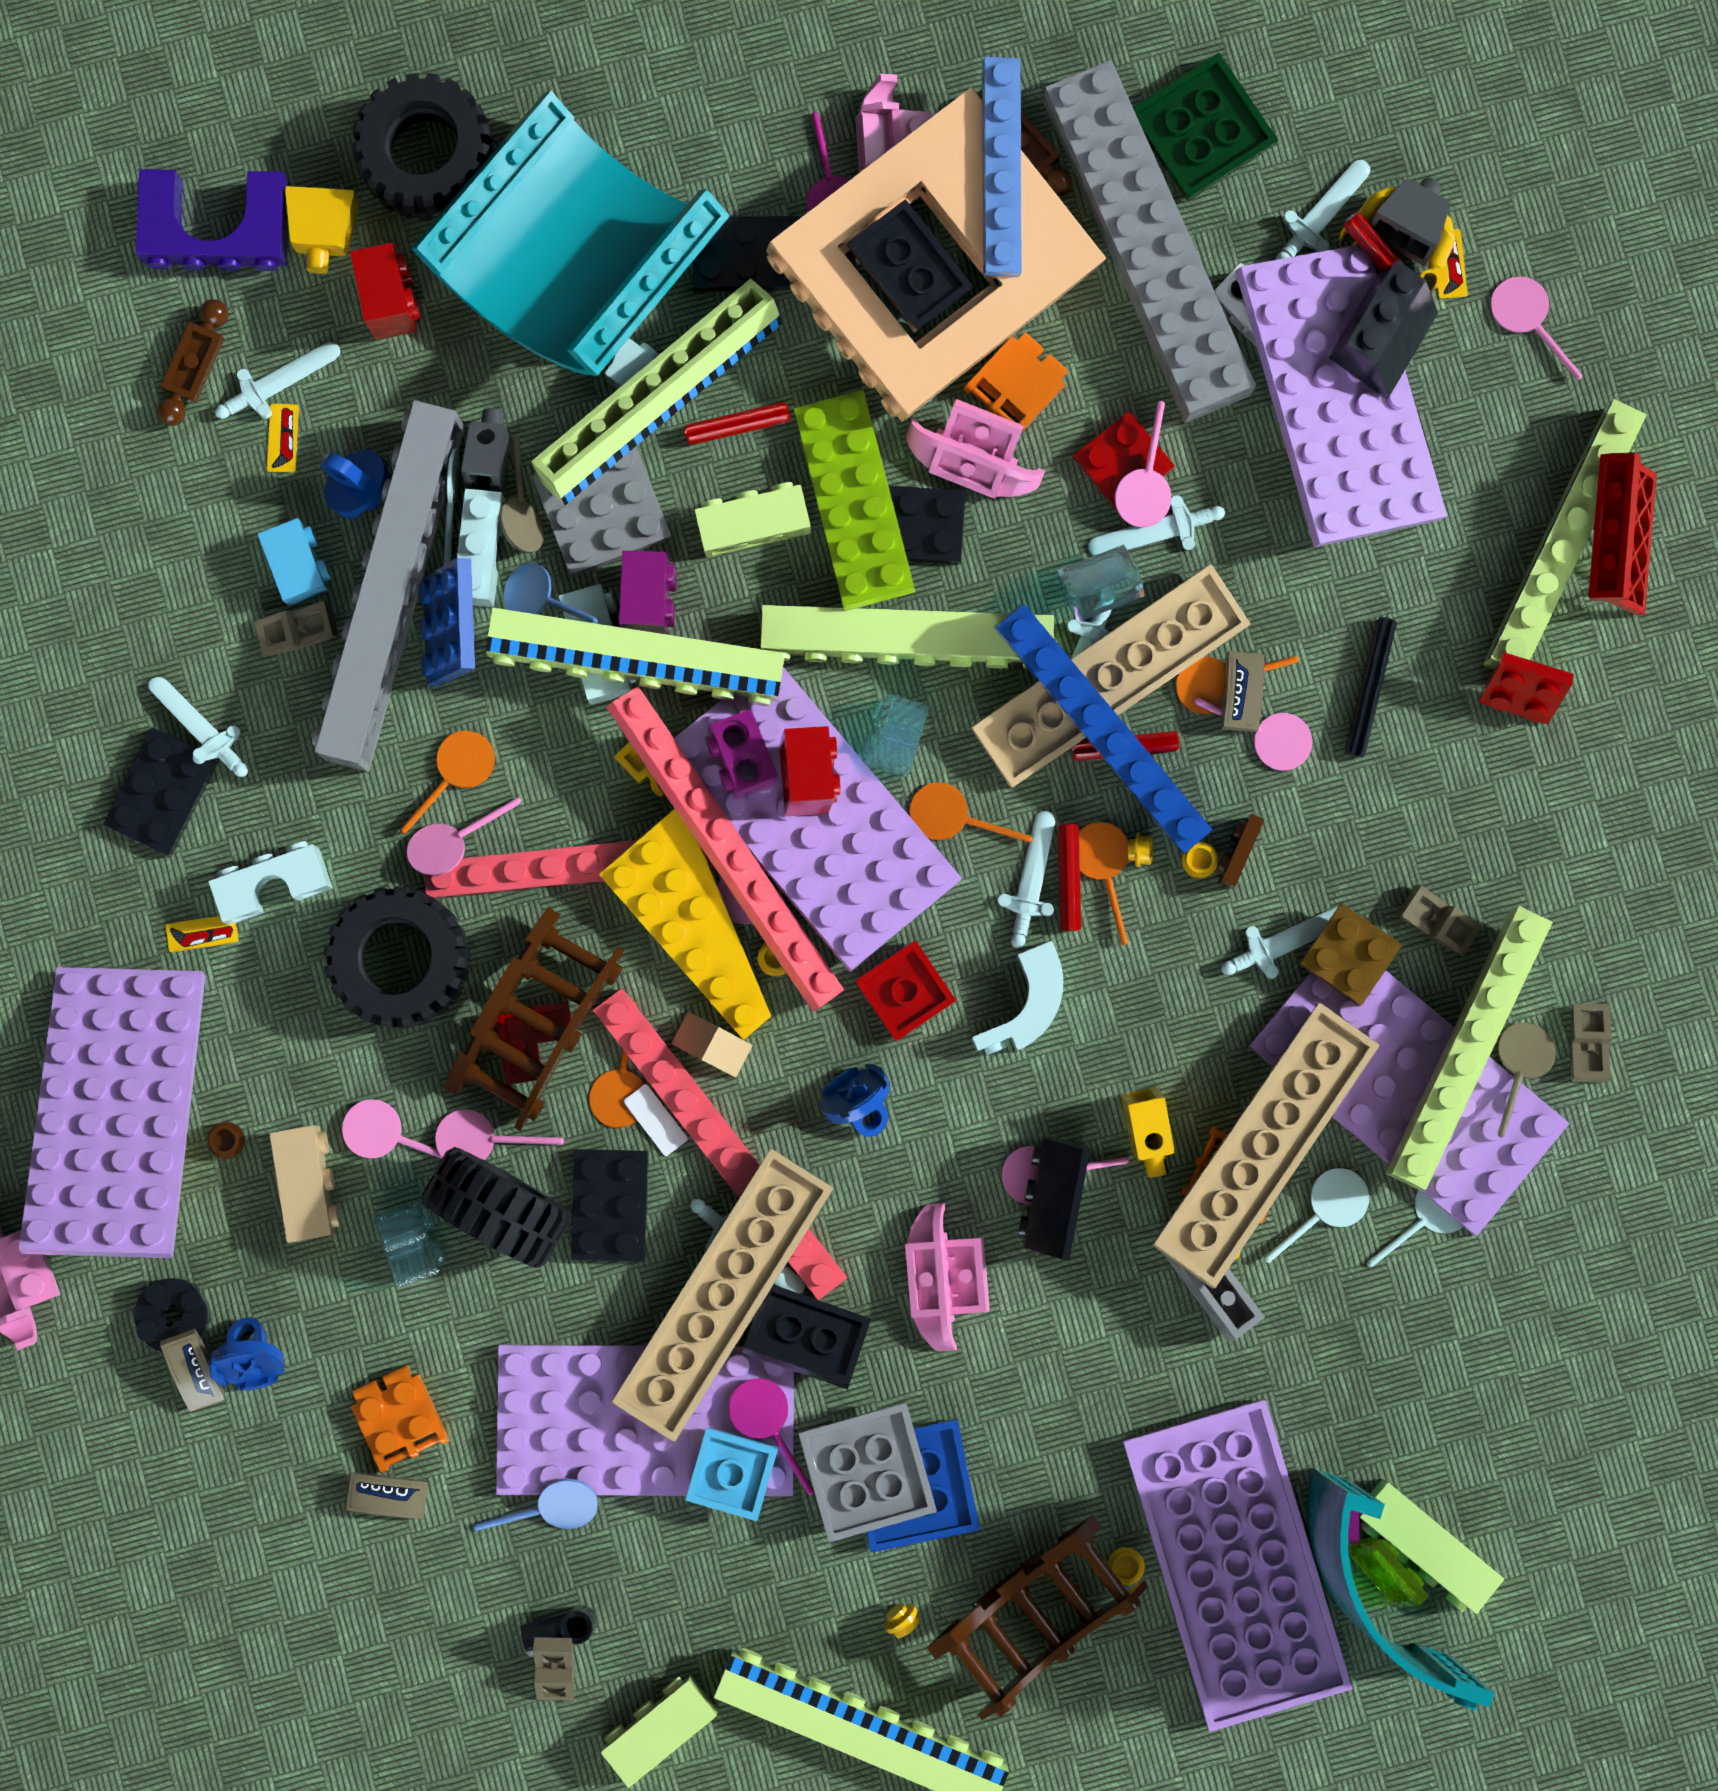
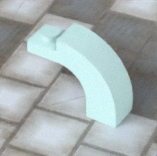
M1052 941L1017 955L1016 958L1027 983L1025 1005L1020 1014L1012 1021L972 1037L976 1052L984 1049L986 1054L989 1055L1007 1047L1005 1040L1010 1038L1015 1051H1018L1034 1042L1049 1027L1058 1011L1063 993L1062 967Z

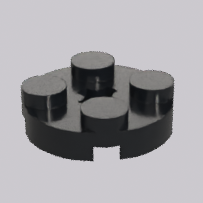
M168 1278L150 1284L140 1295L135 1306L134 1323L136 1325V1333L151 1348L161 1352L160 1341L192 1329H196L200 1338H202L210 1324L211 1310L209 1303L205 1300L204 1295L199 1291L200 1289L196 1284L185 1279ZM171 1305L177 1306L176 1312L182 1314L181 1320L174 1321L171 1326L167 1324V1319L163 1317L164 1310H169Z

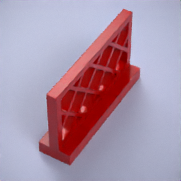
M1636 452L1600 454L1588 598L1593 601H1607L1633 615H1645L1657 473L1640 464L1641 455Z

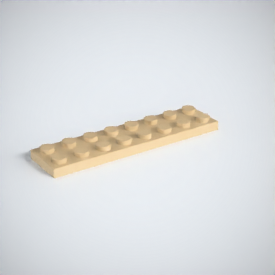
M1208 564L1079 652L1071 660L1114 712L1119 715L1247 628L1251 623L1213 565ZM1038 681L970 727L1010 788H1013L1085 738Z
M1320 1002L1316 1004L1152 1245L1208 1286L1216 1288L1380 1045Z
M770 1149L612 1403L675 1443L834 1188L778 1152Z

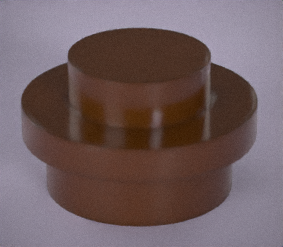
M222 1122L210 1130L207 1138L208 1147L215 1156L222 1159H230L237 1156L243 1150L245 1135L238 1125L231 1122Z

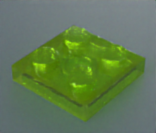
M1379 1538L1359 1540L1360 1544L1349 1545V1556L1394 1607L1420 1606L1429 1597L1422 1588L1424 1585L1422 1579L1410 1568H1404L1397 1560L1398 1552L1388 1541L1380 1540Z

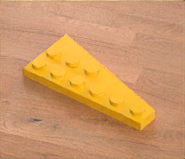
M674 809L599 875L738 1035L745 1040L772 1015L702 848L676 809Z

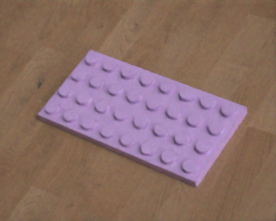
M1359 245L1241 266L1235 271L1313 546L1319 547L1435 522L1447 517L1406 371H1404L1390 397L1385 399L1328 358L1377 276L1375 264Z
M784 667L777 702L770 701L769 706H760L748 703V697L734 695L733 700H721L674 738L759 865L849 972L854 970L962 880L961 876ZM752 709L778 774V779L774 785L735 799L732 791H725L721 783L718 771L723 769L718 756L712 758L705 737L709 736L708 731L711 723ZM829 726L830 737H836L837 759H834V767H832L833 773H839L841 793L837 795V803H833L828 814L785 816L779 743L783 731L790 728ZM729 731L723 735L724 741L730 746H738L743 742V738L738 732ZM741 765L736 769L738 776L744 780H751L756 776L755 769L750 765Z
M57 967L19 1243V1251L22 1254L173 1258L206 977L203 971Z
M1387 971L1383 973L1361 1006L1309 972L1248 1047L1271 1067H1274L1315 1005L1319 1002L1380 1045L1332 1118L1387 1164H1390L1454 1027ZM1491 1057L1486 1062L1427 1189L1420 1190L1473 1236H1477L1570 1124L1521 1083L1505 1136L1500 1138L1498 1130L1515 1077Z
M500 1344L498 1345L496 1495H540L541 1491L549 1483L559 1479L570 1478L586 1483L594 1490L596 1495L687 1496L706 1427L778 1447L772 1436L756 1439L743 1435L735 1428L729 1415L730 1399L737 1387L748 1380L757 1378L774 1382L786 1395L788 1416L778 1433L794 1457V1371L743 1354L744 1346H735L674 1443L612 1403L647 1345ZM779 1447L765 1496H793V1469Z
M1263 1398L1122 1440L1209 1732L1352 1690L1266 1400Z

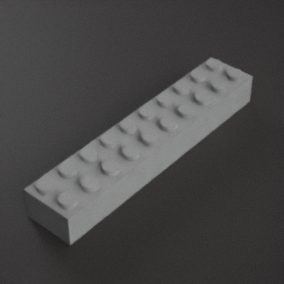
M1112 60L1046 86L1043 104L1184 423L1251 396L1256 383Z
M414 400L412 409H406L401 430L405 431L402 444H396L393 451L391 463L395 466L392 480L386 479L382 490V500L385 501L382 515L377 514L375 516L372 526V535H375L372 549L366 550L362 562V570L366 572L362 584L356 585L352 597V605L356 606L353 618L347 619L343 628L342 640L346 641L342 655L337 654L334 660L332 675L336 676L332 690L327 689L322 703V710L326 711L323 724H318L313 734L312 745L316 746L315 753L328 762L365 772L370 771L418 600L419 586L423 582L445 504L450 454L453 448L460 450L466 429L455 410Z

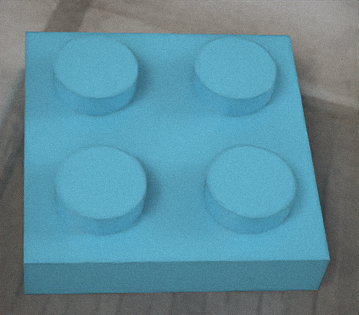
M706 1427L685 1501L757 1521L778 1447Z

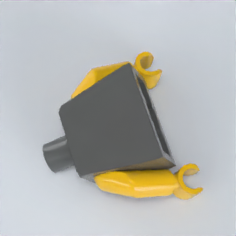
M1425 178L1418 184L1411 179H1407L1399 187L1390 186L1372 193L1358 213L1364 216L1390 248L1424 267L1427 262H1430L1428 269L1420 273L1419 276L1423 278L1424 275H1429L1433 278L1434 282L1430 289L1431 292L1440 285L1441 278L1438 271L1440 267L1444 268L1456 240L1452 219L1447 215L1450 203L1447 199L1439 196L1441 186L1436 180ZM1345 228L1340 232V242L1348 233ZM1355 241L1351 246H1356L1358 243Z

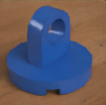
M359 450L350 453L345 458L333 452H327L320 464V467L329 475L325 484L326 502L333 511L343 518L355 519L361 517L360 513L366 509L370 512L375 509L382 501V490L386 479H391L387 461L372 450Z
M866 1064L867 1069L858 1070L857 1067H853L835 1076L825 1086L822 1092L824 1098L819 1100V1106L828 1121L836 1124L850 1123L861 1135L872 1137L881 1133L888 1122V1112L883 1102L890 1092V1081L881 1067ZM875 1110V1117L871 1123L863 1125V1117Z
M252 1317L242 1318L232 1324L228 1330L227 1344L220 1346L212 1352L209 1358V1373L211 1379L224 1387H227L228 1382L236 1384V1389L240 1390L261 1389L275 1383L278 1380L279 1374L283 1375L284 1356L277 1347L267 1343L266 1331L257 1319ZM255 1331L251 1340L240 1341L243 1334Z

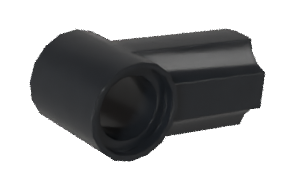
M579 1605L568 1611L522 1624L520 1629L524 1649L529 1657L534 1656L535 1637L572 1638L574 1645L582 1644L596 1631L598 1619L590 1607ZM580 1616L584 1618L588 1626L587 1632L579 1634L573 1631L570 1626L571 1617Z

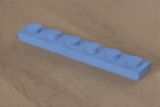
M984 57L982 60L983 276L1019 277L1022 273L1020 58Z

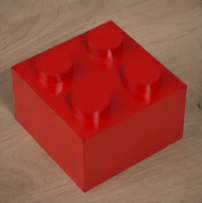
M393 242L350 251L364 322L374 339L381 340L418 332L415 320L421 319V313L417 298H414L412 288H408L409 285H414V280L405 254H398Z
M829 726L784 729L779 743L785 816L828 814L833 803H837V795L841 793L839 773H833L832 769L834 767V759H837L836 737H830Z

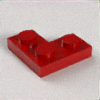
M569 1001L529 1007L565 1029L572 1019ZM502 1014L497 1023L500 1040L540 1063L539 1044L556 1041L511 1014L508 1016ZM502 1058L506 1085L537 1081L538 1078Z

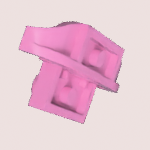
M880 73L864 96L859 113L855 117L859 173L932 118V112L899 110V103L893 102V91L897 83V75Z
M956 399L945 430L938 428L937 432L934 433L923 428L917 419L911 418L906 432V440L912 453L929 469V473L994 499L996 496L1014 497L1036 490L1040 486L1045 470L1040 468L1029 470L1017 466L1019 460L1012 457L1023 430V425Z
M945 1203L927 1204L923 1207L911 1227L907 1244H905L911 1318L914 1319L919 1332L928 1344L939 1352L957 1351V1343L953 1339L951 1322L955 1321L954 1314L990 1311L984 1237L948 1240V1234L943 1231Z
M0 1227V1332L14 1342L18 1351L37 1342V1329L30 1307L61 1294L47 1255L22 1254L19 1251L21 1230L4 1237Z

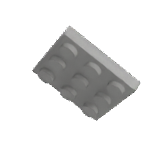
M637 447L633 448L566 506L542 484L538 474L532 475L572 578L622 559V550L642 551L672 539Z
M906 1402L798 1433L829 1543L937 1512Z

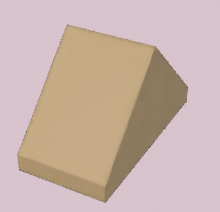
M687 1012L671 1043L735 1078L753 1046L690 1012Z

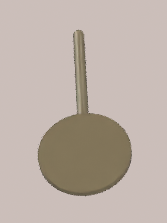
M514 436L512 443L517 497L503 502L499 511V522L504 536L515 549L523 553H533L543 544L544 528L536 510L524 500L519 437Z
M1523 1022L1511 1025L1502 1033L1498 1041L1499 1058L1504 1067L1515 1075L1498 1130L1500 1138L1505 1136L1522 1078H1539L1545 1075L1555 1062L1556 1049L1552 1038L1544 1029L1532 1023Z

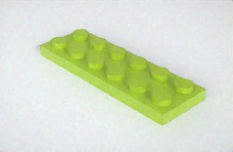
M864 390L794 408L845 611L915 593Z

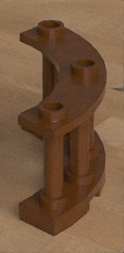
M549 907L526 937L525 942L528 944L518 959L513 957L470 1032L473 1037L466 1051L459 1053L444 1086L445 1089L457 1095L465 1083L469 1085L474 1083L522 1110L514 1126L519 1131H521L528 1119L535 1122L545 1105V1102L540 1099L565 1051L571 1053L582 1035L577 1030L606 984L608 983L613 986L623 969L618 964L624 952L623 949L617 947L608 962L574 944L559 935L560 931L555 926L561 914ZM552 947L599 974L589 991L585 992L538 965L539 961L536 958L542 949L546 948L549 950ZM523 978L527 980L533 978L579 1005L566 1029L517 1001L518 997L514 993ZM502 1014L505 1016L511 1014L558 1041L545 1065L496 1038L497 1033L493 1032ZM491 1051L538 1078L529 1097L481 1071L482 1066L478 1065L477 1062L482 1052L487 1053Z
M1091 1515L1057 1538L1059 1543L1046 1552L1038 1551L972 1604L974 1609L961 1621L958 1618L955 1619L926 1647L935 1660L948 1652L952 1656L957 1655L990 1699L986 1706L977 1714L981 1720L994 1713L998 1717L1007 1713L1016 1704L1013 1698L1055 1660L1058 1663L1063 1662L1075 1652L1076 1649L1073 1645L1119 1613L1123 1616L1130 1614L1141 1604L1138 1598L1148 1587L1147 1584L1142 1581L1126 1590L1093 1547L1095 1542L1092 1537L1102 1527L1094 1515ZM1073 1552L1077 1556L1082 1555L1114 1597V1600L1098 1611L1092 1608L1061 1567L1063 1565L1061 1560ZM1041 1574H1044L1045 1577H1051L1084 1620L1063 1637L1060 1636L1028 1594L1030 1589L1027 1585ZM1008 1600L1019 1605L1050 1646L1030 1664L995 1620L997 1615L994 1612ZM976 1628L985 1630L1018 1674L1002 1690L968 1646L970 1641L967 1637Z

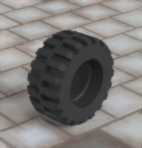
M417 73L406 74V81L398 83L395 77L386 82L389 87L388 89L381 92L377 88L370 94L371 105L363 104L358 112L361 122H356L353 126L352 134L356 141L352 143V149L357 161L356 165L368 189L374 197L379 198L384 207L390 211L395 208L400 216L408 219L412 217V214H417L420 221H431V214L439 213L440 215L495 149L492 144L493 137L481 106L477 105L474 96L467 89L461 91L459 84L450 78L446 79L444 83L441 82L438 74L427 73L426 79H419ZM430 120L444 123L453 129L457 138V146L451 159L440 169L428 174L418 175L404 172L395 166L391 157L392 146L398 135L406 127L416 122Z
M395 886L393 889L382 887L374 889L372 894H362L355 898V903L351 907L345 906L338 914L341 918L336 925L332 924L328 931V934L331 935L329 945H324L323 956L327 957L328 963L327 966H324L325 974L332 982L333 986L330 988L335 997L340 998L344 1003L343 1006L351 1013L359 1016L360 1019L388 1028H410V1026L431 1022L430 1019L436 1015L441 1016L449 1009L447 1006L451 1001L457 1000L462 991L459 989L462 982L467 981L469 973L466 967L467 960H470V950L466 947L465 940L467 937L464 929L458 924V919L441 902L428 894L418 890H411L407 887ZM398 923L407 924L418 929L427 939L431 949L430 968L425 978L416 987L404 992H388L376 986L368 977L364 968L365 949L371 937L382 927Z
M453 1147L445 1152L422 1192V1204L430 1209L431 1212L464 1233L476 1238L478 1241L534 1268H539L547 1263L570 1223V1211L564 1208V1206L506 1171L457 1147Z

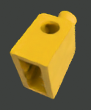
M286 186L285 195L291 245L296 253L307 254L306 270L308 272L326 274L328 273L329 255L346 256L348 253L360 201L354 190Z
M1156 1087L1120 1094L1133 1154L1138 1161L1144 1160L1147 1177H1158L1168 1174L1165 1155L1175 1152L1165 1097ZM1149 1134H1156L1153 1140L1145 1142Z

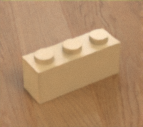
M313 1125L269 1133L287 1243L336 1235V1227L341 1226V1218L338 1205H332L330 1190H335V1180L332 1169H326L324 1154L329 1153L326 1132H321L320 1126Z

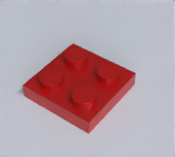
M1128 411L1073 456V460L1116 511L1115 491L1117 485L1129 472L1146 468L1151 436L1132 413ZM1157 445L1153 471L1165 477L1175 468V465Z
M1503 652L1481 691L1479 703L1490 706L1498 711H1506L1525 717L1530 721L1548 725L1571 688L1574 674Z
M916 940L855 980V983L895 1042L957 1001Z

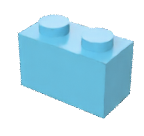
M297 518L257 534L281 598L289 607L330 592L326 581L331 579V575L324 559L318 560L313 548L319 546L311 526L305 527Z

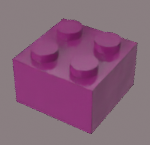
M622 550L619 614L621 628L668 635V627H675L676 607L673 606V599H670V591L676 592L677 590L675 563H670L667 552Z

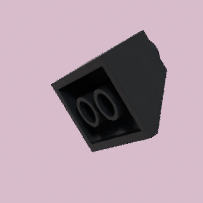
M1396 259L1376 276L1328 357L1385 399L1390 397L1438 315L1426 280Z
M1043 1136L1041 1144H1034L1031 1165L1037 1166L1035 1180L1028 1179L1024 1201L1030 1202L1028 1216L1021 1215L1017 1237L1023 1238L1024 1248L1062 1260H1070L1090 1155V1149L1087 1144Z

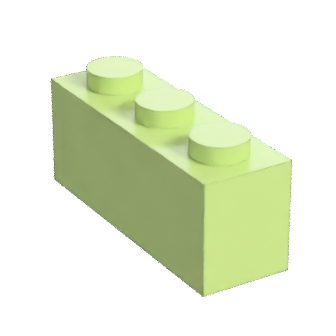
M786 482L773 486L771 492L758 494L755 490L746 491L736 496L737 500L723 503L722 499H712L701 503L702 508L695 509L706 558L811 534V525L801 485L793 486L792 482Z
M691 1674L684 1680L679 1676L662 1689L665 1696L655 1704L648 1700L632 1714L635 1717L632 1723L626 1728L619 1724L603 1738L606 1744L600 1753L628 1788L717 1716L718 1708Z

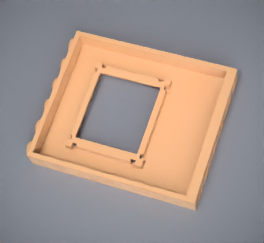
M972 87L770 241L766 250L769 254L767 259L772 268L779 274L782 272L792 283L790 288L795 297L802 303L805 301L815 312L813 317L819 327L824 331L829 330L837 340L836 347L847 360L852 359L860 369L858 373L862 381L871 389L875 387L883 398L881 402L885 410L892 417L898 416L902 422L1098 269L1107 259L1021 150V275L1019 277L983 276L990 285L916 343H914L848 260L845 254L850 251L847 247L849 241L906 199L911 204L921 197L983 275L982 100ZM924 187L926 189V194L921 190V188ZM995 278H996V279L998 280V282H999L998 286H997V284L993 281Z

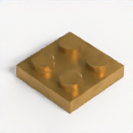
M1341 903L1299 965L1361 1006L1403 944Z

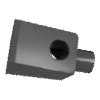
M494 408L483 409L481 422H470L461 473L466 489L501 492L505 498L510 439L507 426L503 424L504 413L501 410Z

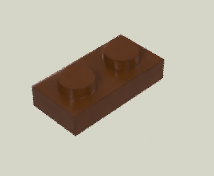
M1250 814L1246 821L1239 819L1231 836V839L1236 841L1231 855L1226 852L1224 853L1216 870L1217 873L1221 874L1218 884L1229 889L1236 886L1265 819L1254 814Z

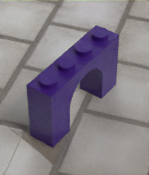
M139 169L136 255L144 264H147V267L152 269H167L169 265H183L186 269L202 270L205 268V265H219L220 269L230 271L239 270L241 266H254L257 270L274 271L276 266L287 267L288 215L285 188L290 186V182L284 172L247 171L246 210L241 224L233 233L225 238L204 241L196 239L184 231L182 225L183 180L176 170Z

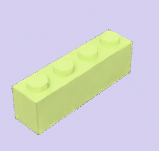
M1381 1479L1370 1493V1495L1385 1504L1381 1519L1359 1513V1518L1362 1519L1359 1527L1375 1540L1381 1535L1390 1542L1391 1545L1387 1550L1403 1564L1410 1559L1420 1567L1416 1574L1432 1588H1435L1438 1583L1449 1592L1445 1599L1462 1613L1468 1607L1477 1614L1504 1581V1578L1390 1483Z

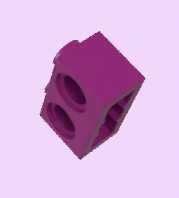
M752 709L710 724L709 736L705 737V741L712 758L718 756L723 769L719 770L718 773L725 791L731 790L736 799L776 784L778 774ZM729 731L738 732L742 736L743 742L738 746H730L724 741L723 735ZM741 765H750L755 769L756 776L751 780H744L738 776L736 769Z

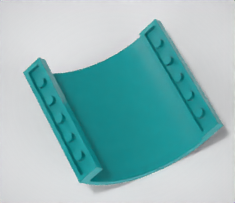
M552 91L543 93L411 249L451 291L503 334L551 363L577 373L598 376L730 215L707 189L699 190L693 199L686 203L662 192L639 178L610 156L573 120L575 117Z
M1313 1468L1306 1505L1307 1531L1315 1565L1333 1600L1360 1630L1397 1665L1413 1677L1447 1693L1446 1696L1453 1698L1454 1703L1472 1710H1477L1478 1704L1490 1708L1495 1692L1450 1654L1416 1643L1413 1650L1392 1642L1380 1635L1365 1612L1352 1577L1348 1554V1528L1351 1510L1381 1519L1385 1504L1351 1481Z

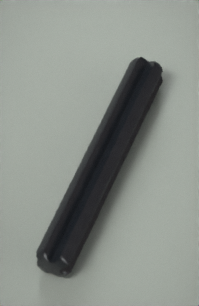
M1379 617L1376 621L1345 753L1351 757L1363 758L1366 755L1397 622L1391 618Z

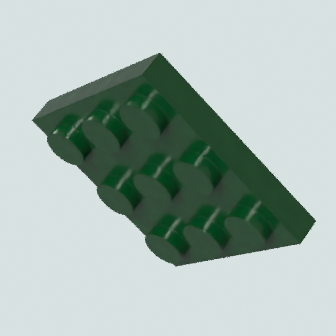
M1220 53L1215 54L1133 107L1151 149L1187 202L1278 143V138Z

